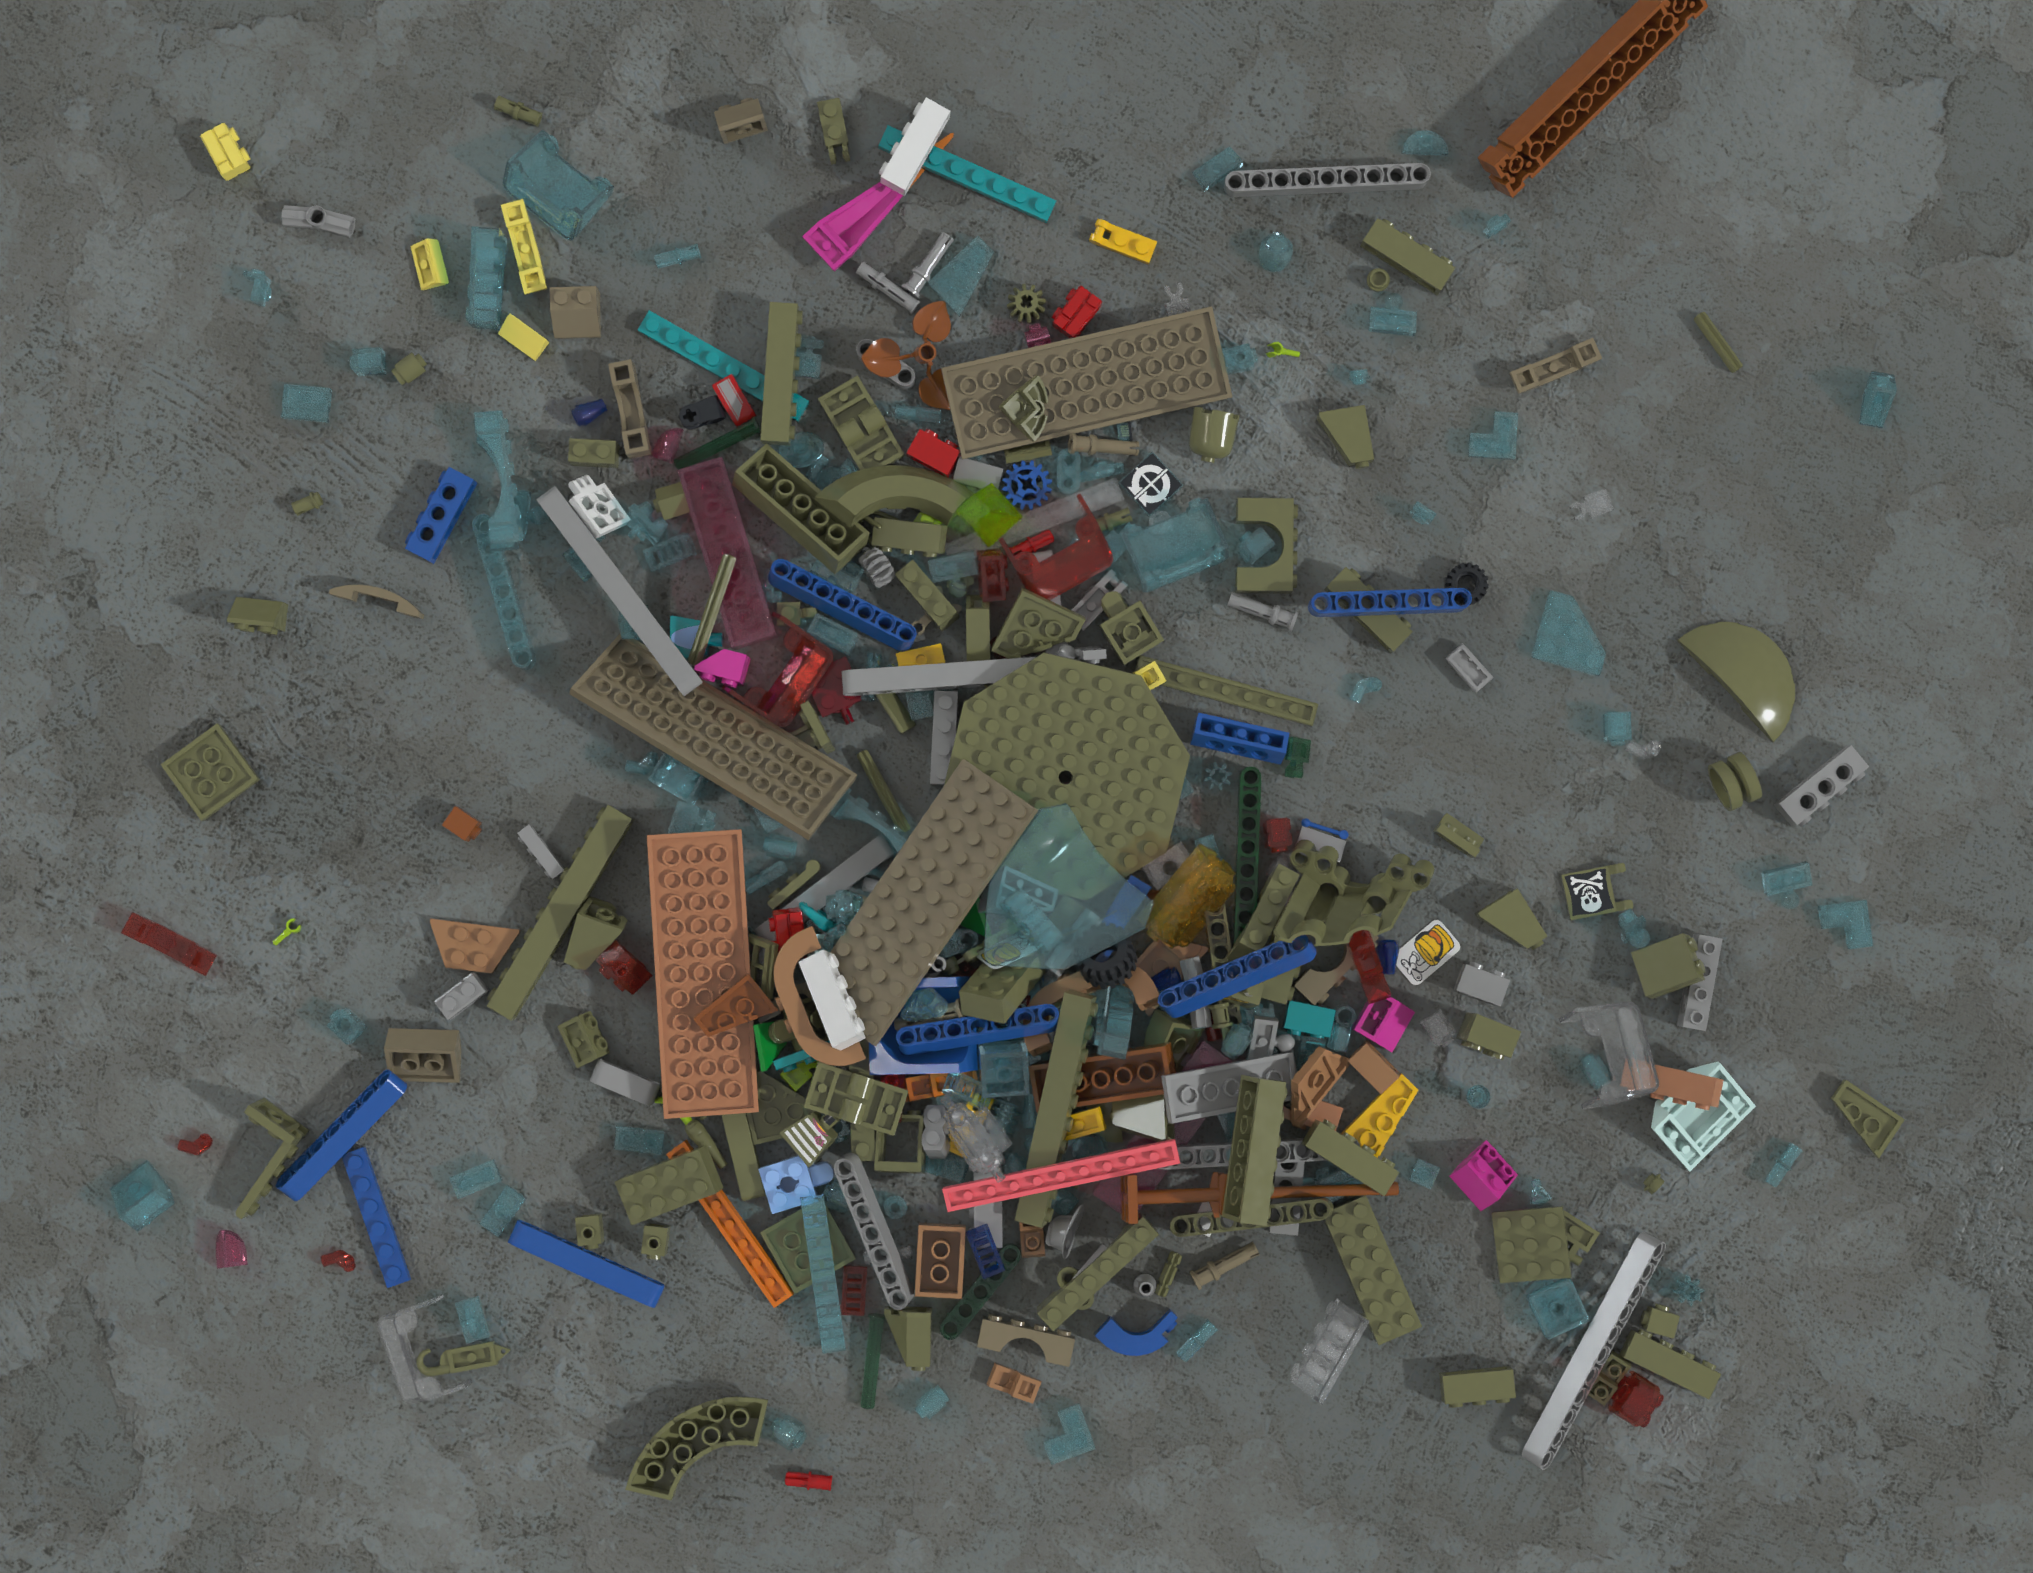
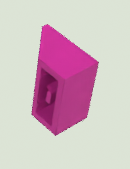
M723 649L695 665L694 670L702 680L714 683L715 679L722 680L721 683L725 686L737 688L738 685L744 686L751 659L746 654Z
M1374 989L1351 1029L1392 1053L1415 1012L1382 991Z
M1485 1140L1455 1168L1449 1177L1475 1206L1482 1211L1501 1198L1518 1174L1502 1158L1497 1150Z

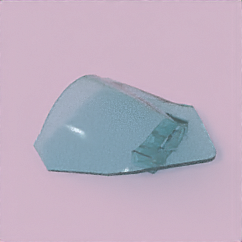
M1064 803L1040 808L989 882L984 958L986 962L996 966L1065 970L1145 929L1153 907V901L1125 880L1103 858L1084 833L1068 804Z

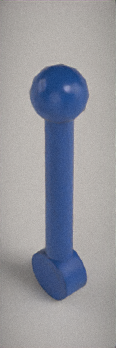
M1307 818L1301 821L1304 827L1310 826L1338 835L1341 839L1348 838L1346 830L1338 831L1312 823Z

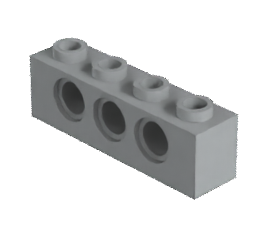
M1852 745L1845 746L1778 800L1774 806L1790 826H1797L1799 824L1801 827L1812 819L1810 815L1814 811L1820 812L1830 804L1828 802L1830 798L1834 795L1836 797L1842 795L1848 789L1846 785L1851 781L1855 783L1866 775L1864 771L1869 766ZM1838 767L1843 768L1845 771L1843 779L1838 778L1836 774ZM1821 781L1827 785L1825 794H1822L1818 789ZM1802 796L1807 797L1809 800V806L1806 809L1800 804Z
M1693 934L1698 950L1695 951L1697 958L1703 962L1705 967V973H1703L1705 980L1683 988L1677 1026L1706 1031L1723 939Z
M1302 1144L1296 1149L1298 1156H1302L1306 1152V1147ZM1281 1145L1277 1148L1276 1157L1281 1156L1283 1153ZM1293 1162L1292 1167L1289 1169H1284L1281 1163H1277V1169L1273 1176L1274 1187H1279V1183L1282 1180H1289L1291 1186H1303L1305 1162ZM1301 1198L1270 1199V1204L1298 1201ZM1295 1205L1292 1210L1296 1218H1300L1301 1207ZM1272 1208L1270 1218L1278 1221L1280 1215L1277 1214L1275 1208ZM1299 1223L1271 1226L1268 1228L1269 1233L1298 1236Z

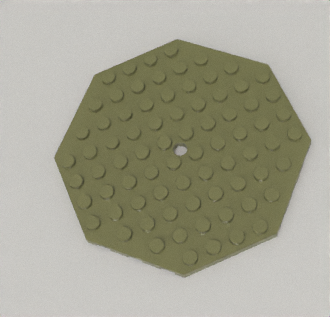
M1043 652L964 701L944 785L962 759H965L1036 808L1038 812L1001 865L1005 864L1057 889L1058 895H1066L1067 897L1088 901L1167 852L1190 755L1141 675ZM1064 770L1072 774V780L1066 784L1059 781V774Z

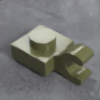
M777 602L778 627L801 626V619H818L816 608L801 609V602Z

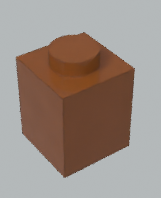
M458 806L453 808L442 824L452 833L468 842L471 839L475 840L482 830L480 828L482 822Z

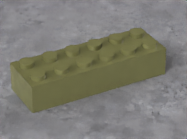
M767 443L735 471L732 485L834 574L841 570L866 546L870 532L858 522L851 528L818 503L814 498L821 490Z
M1241 1075L1222 1217L1243 1224L1267 1226V1220H1269L1271 1215L1270 1198L1274 1193L1273 1176L1277 1169V1148H1279L1281 1143L1279 1132L1280 1125L1284 1120V1112L1282 1110L1284 1100L1287 1097L1286 1082Z
M1366 1195L1354 1196L1333 1205L1332 1215L1324 1219V1222L1375 1342L1381 1345L1421 1328L1420 1320ZM1327 1208L1320 1211L1321 1215L1324 1216L1327 1213Z

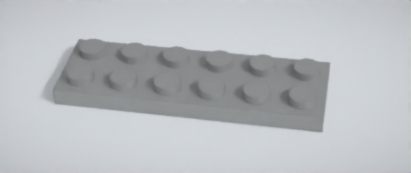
M1293 1052L1161 1076L1168 1123L1173 1124L1236 1111L1241 1075L1286 1082L1287 1097L1284 1102L1291 1101V1080L1296 1074Z

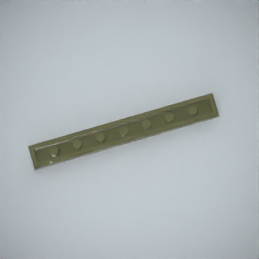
M1141 655L1138 657L1135 671L1156 661L1167 680L1160 686L1303 725L1313 726L1319 705L1317 703Z

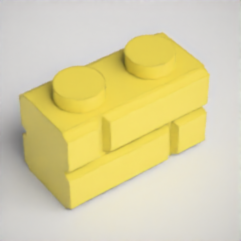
M221 123L212 130L201 134L200 137L221 176L226 181L251 168L247 162L251 158L244 147H239L237 141L240 138L233 127L229 128L225 123Z

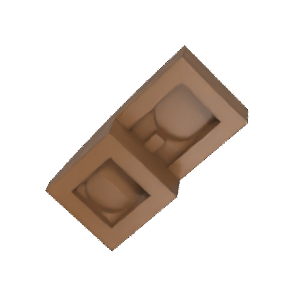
M995 1362L986 1385L1033 1404L1041 1381Z

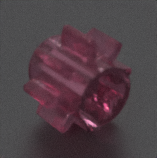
M1039 323L1028 325L1030 331L1024 332L1028 348L1051 343L1047 326L1041 328Z

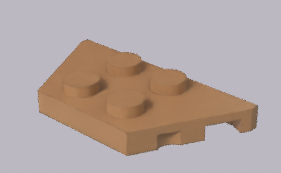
M430 919L445 968L494 973L500 961L507 954L510 946L521 932L519 929Z
M1159 934L1137 958V963L1135 964L1149 975L1159 993H1161L1165 989L1177 985L1184 978L1179 961L1199 956V959H1201L1209 949L1205 946ZM1159 1004L1146 1009V1014L1150 1016Z
M1320 1046L1309 1056L1306 1063L1291 1080L1292 1125L1300 1128L1348 1068L1350 1065L1348 1058Z

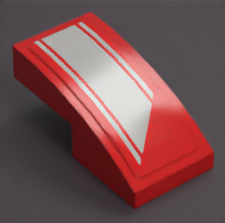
M733 374L712 385L736 427L757 416Z

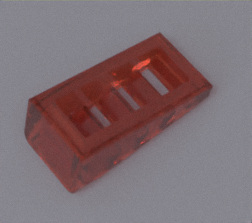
M844 1266L841 1315H865L867 1267ZM848 1274H862V1279L848 1278ZM848 1283L861 1284V1288H848ZM847 1293L861 1294V1298L847 1297ZM847 1303H859L860 1308L847 1307Z

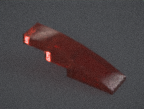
M1360 930L1353 933L1347 946L1368 1004L1390 998L1391 992L1384 977L1370 932L1368 930Z

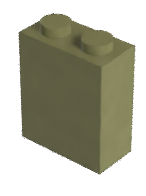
M1682 933L1631 952L1646 997L1654 999L1705 980L1703 975L1705 967L1703 962L1697 958L1695 951L1698 950V947L1693 937L1691 938L1689 935Z

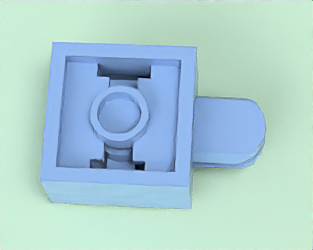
M798 1155L762 1166L758 1169L772 1214L818 1200L819 1196L816 1187L829 1183L834 1177V1168L829 1162L821 1161L808 1167Z

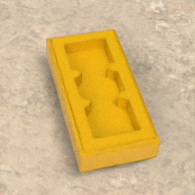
M941 643L896 653L898 666L945 663Z

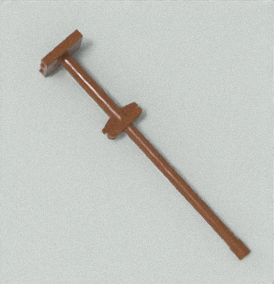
M1213 1172L1209 1188L1137 1190V1175L1135 1174L1120 1176L1121 1220L1128 1222V1224H1138L1139 1204L1209 1202L1214 1218H1219V1214L1222 1215L1227 1174ZM1393 1182L1385 1196L1399 1194L1398 1182ZM1365 1184L1274 1187V1193L1270 1199L1381 1194Z

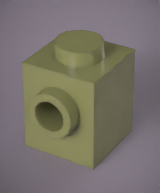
M682 481L655 489L657 499H653L656 512H661L664 520L691 512Z
M602 1213L580 1215L575 1218L578 1246H584L585 1249L599 1248L598 1244L604 1242Z
M645 1224L641 1254H647L646 1258L660 1260L661 1256H665L668 1250L670 1226Z
M1656 1303L1655 1307L1647 1306V1310H1643L1640 1324H1643L1642 1329L1674 1339L1680 1316L1669 1312L1670 1307Z

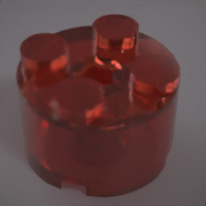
M1630 1371L1631 1375L1629 1377L1624 1376L1619 1382L1618 1389L1611 1397L1613 1399L1612 1406L1608 1404V1409L1611 1413L1632 1426L1644 1428L1649 1424L1651 1420L1650 1415L1654 1409L1661 1405L1664 1396L1660 1394L1659 1386L1637 1372Z

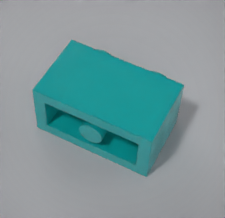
M1287 1001L1282 1027L1287 1028L1288 1034L1301 1036V1032L1310 1033L1311 1039L1323 1041L1324 1037L1330 1038L1336 1010L1296 1001Z

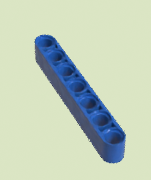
M777 559L772 563L768 574V581L773 587L898 651H908L912 647L917 632L911 624L787 560ZM776 571H780L784 575H778ZM796 582H802L805 586H799ZM817 593H823L826 597H821ZM838 603L844 604L846 608L840 607ZM858 614H864L867 618H861ZM879 625H885L888 629H883ZM900 635L906 636L909 640L902 639Z
M1465 588L1321 592L1311 598L1308 603V610L1315 617L1458 613L1470 605L1472 596ZM1460 595L1464 599V605L1456 604L1454 596ZM1411 596L1416 598L1418 601V606H1410L1408 603V597ZM1431 596L1439 597L1441 605H1433ZM1385 598H1392L1395 602V607H1387L1384 602ZM1361 599H1369L1372 607L1369 609L1364 608L1361 604ZM1315 600H1322L1325 603V610H1318L1314 604ZM1338 600H1346L1349 605L1348 609H1341L1338 606Z
M1306 935L1295 938L1292 943L1278 941L1165 989L1160 993L1158 1003L1171 1018L1181 1017L1312 961L1317 953L1316 948Z
M1052 1004L1018 1008L1005 1022L1007 1026L1003 1029L996 1027L1000 1024L999 1022L970 1016L906 1026L898 1030L896 1040L899 1051L902 1054L915 1055L1051 1033L1056 1031L1059 1011ZM1048 1015L1054 1017L1051 1021H1045L1043 1018ZM1024 1019H1028L1031 1021L1027 1025L1020 1024V1022ZM976 1027L984 1028L981 1032H973V1029ZM952 1031L960 1032L957 1036L949 1035ZM931 1034L937 1036L933 1040L926 1039V1037ZM907 1038L913 1039L909 1044L902 1043Z
M389 1069L383 1071L279 1177L276 1182V1188L293 1201L300 1200L404 1094L407 1089V1083Z
M517 1220L508 1240V1243L649 1307H656L665 1287L663 1283L522 1220Z

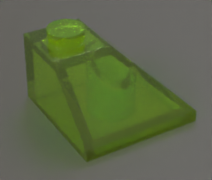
M993 483L973 494L957 509L958 516L988 548L1023 518Z

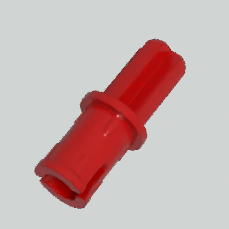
M1050 530L1041 532L1031 538L1028 536L1025 541L1008 548L1009 553L1013 554L1019 551L1011 556L1014 561H1017L1029 553H1036V550L1053 543L1054 536Z
M788 1471L785 1476V1485L805 1487L807 1490L813 1488L831 1491L833 1475L812 1474V1471H809V1473Z

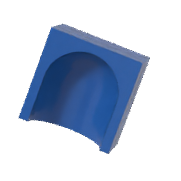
M971 976L923 977L897 1017L934 1009L939 1003L945 1005L955 1002L956 999L960 998V989ZM894 1021L877 1046L869 1043L870 1075L963 1073L978 1070L977 1045L915 1055L902 1054L899 1051L896 1040L897 1031ZM952 1031L949 1035L957 1036L960 1032ZM931 1034V1035H928V1036L926 1037V1039H927V1040H933V1039H935L937 1036L934 1035V1034ZM907 1038L902 1043L909 1044L913 1039Z

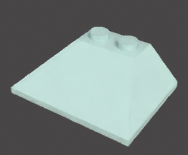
M1719 1062L1687 1070V1072L1724 1080L1718 1108L1710 1106L1709 1110L1695 1108L1696 1103L1687 1101V1105L1673 1103V1098L1665 1096L1664 1100L1658 1099L1655 1102L1651 1128L1689 1172L1756 1107Z

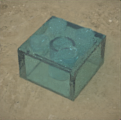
M1025 1040L978 1044L979 1078L982 1098L1029 1095L1028 1050Z

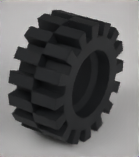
M1461 563L1450 570L1445 578L1444 588H1458L1459 578L1470 576L1475 582V588L1470 592L1472 596L1471 605L1477 603L1485 596L1489 585L1487 584L1488 577L1485 576V571L1481 570L1477 564ZM1455 595L1454 601L1458 605H1464V599L1460 595Z

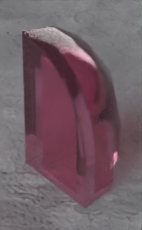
M673 428L661 434L655 444L651 457L673 464L684 429Z
M220 1230L216 1238L217 1269L248 1265L244 1241L238 1234L230 1230Z

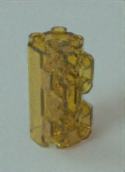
M1200 843L1138 917L1139 923L1148 929V936L1155 941L1160 939L1171 949L1176 946L1182 948L1188 946L1206 925L1203 913L1205 911H1218L1235 891L1233 877L1236 872L1224 859L1222 861L1216 857L1218 854L1214 850Z

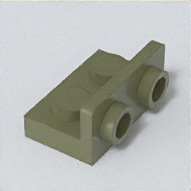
M1448 813L1444 814L1433 830L1435 834L1470 858L1477 856L1480 851L1479 847L1484 841L1483 837Z
M591 1011L578 1015L557 1026L577 1068L610 1053L607 1042L603 1038L598 1028L597 1020Z

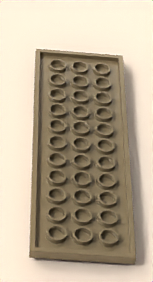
M1212 306L941 368L962 460L1068 436L1070 433L1077 434L1232 398ZM1038 375L1048 395V403H1044V415L1048 417L1042 433L1035 442H1032L1012 423L999 406L1022 385Z
M621 632L571 687L569 694L807 840L815 833L857 777V774L703 680L702 684L686 696H683L649 649L624 632Z
M962 759L830 951L838 959L839 966L837 968L848 984L846 990L856 1004L855 1013L857 1018L859 1017L865 1026L863 1031L866 1037L865 1040L874 1046H877L1038 812L1036 808L965 759ZM807 985L803 993L813 1000Z

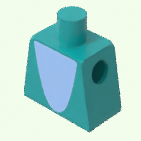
M670 616V639L684 658L688 660L701 621ZM711 633L703 658L709 657V646H723V633Z

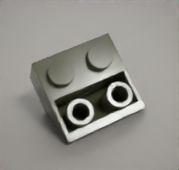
M236 597L227 617V622L233 624L234 629H239L243 632L254 633V630L257 629V631L264 634L277 635L278 631L285 632L288 604L280 601Z

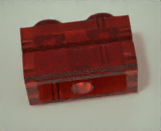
M1268 819L1263 823V832L1266 834L1264 837L1265 848L1271 849V853L1288 851L1287 847L1293 844L1292 834L1289 832L1291 830L1290 819Z

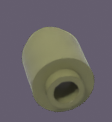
M411 352L394 365L395 368L391 372L401 385H404L406 382L409 384L426 372L424 366L427 363L419 353L414 355Z

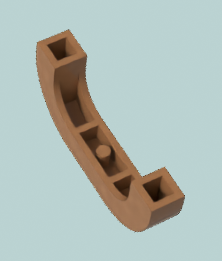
M811 926L788 939L777 955L774 966V982L779 997L775 998L779 1010H785L788 1019L784 1020L788 1033H794L799 1045L809 1056L827 1065H852L866 1059L860 1042L843 1050L832 1048L831 1043L821 1040L811 1026L794 983V970L798 962L803 957L822 949L814 928Z
M1136 966V970L1131 971L1132 977L1130 979L1125 978V983L1120 986H1124L1133 992L1138 1007L1141 1011H1144L1159 1004L1158 997L1160 993L1149 975ZM1079 970V972L1072 975L1064 974L1058 977L1057 981L1042 988L1031 999L1027 1007L1052 1004L1058 1009L1062 1005L1064 992L1069 989L1092 994L1101 990L1100 985L1093 987L1090 982L1087 983ZM1045 1016L1043 1019L1045 1021H1050L1051 1016ZM1024 1019L1023 1025H1027L1031 1021L1028 1019ZM1050 1033L1024 1037L1027 1049L1033 1057L1052 1050L1053 1042Z

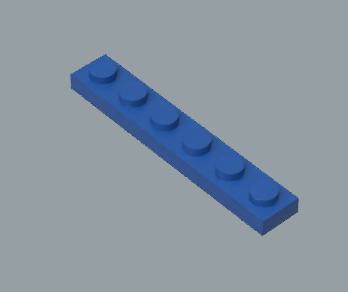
M366 1147L345 1153L342 1156V1160L387 1288L411 1280Z

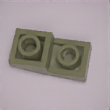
M1611 1351L1588 1395L1605 1406L1618 1389L1619 1382L1631 1368V1362Z

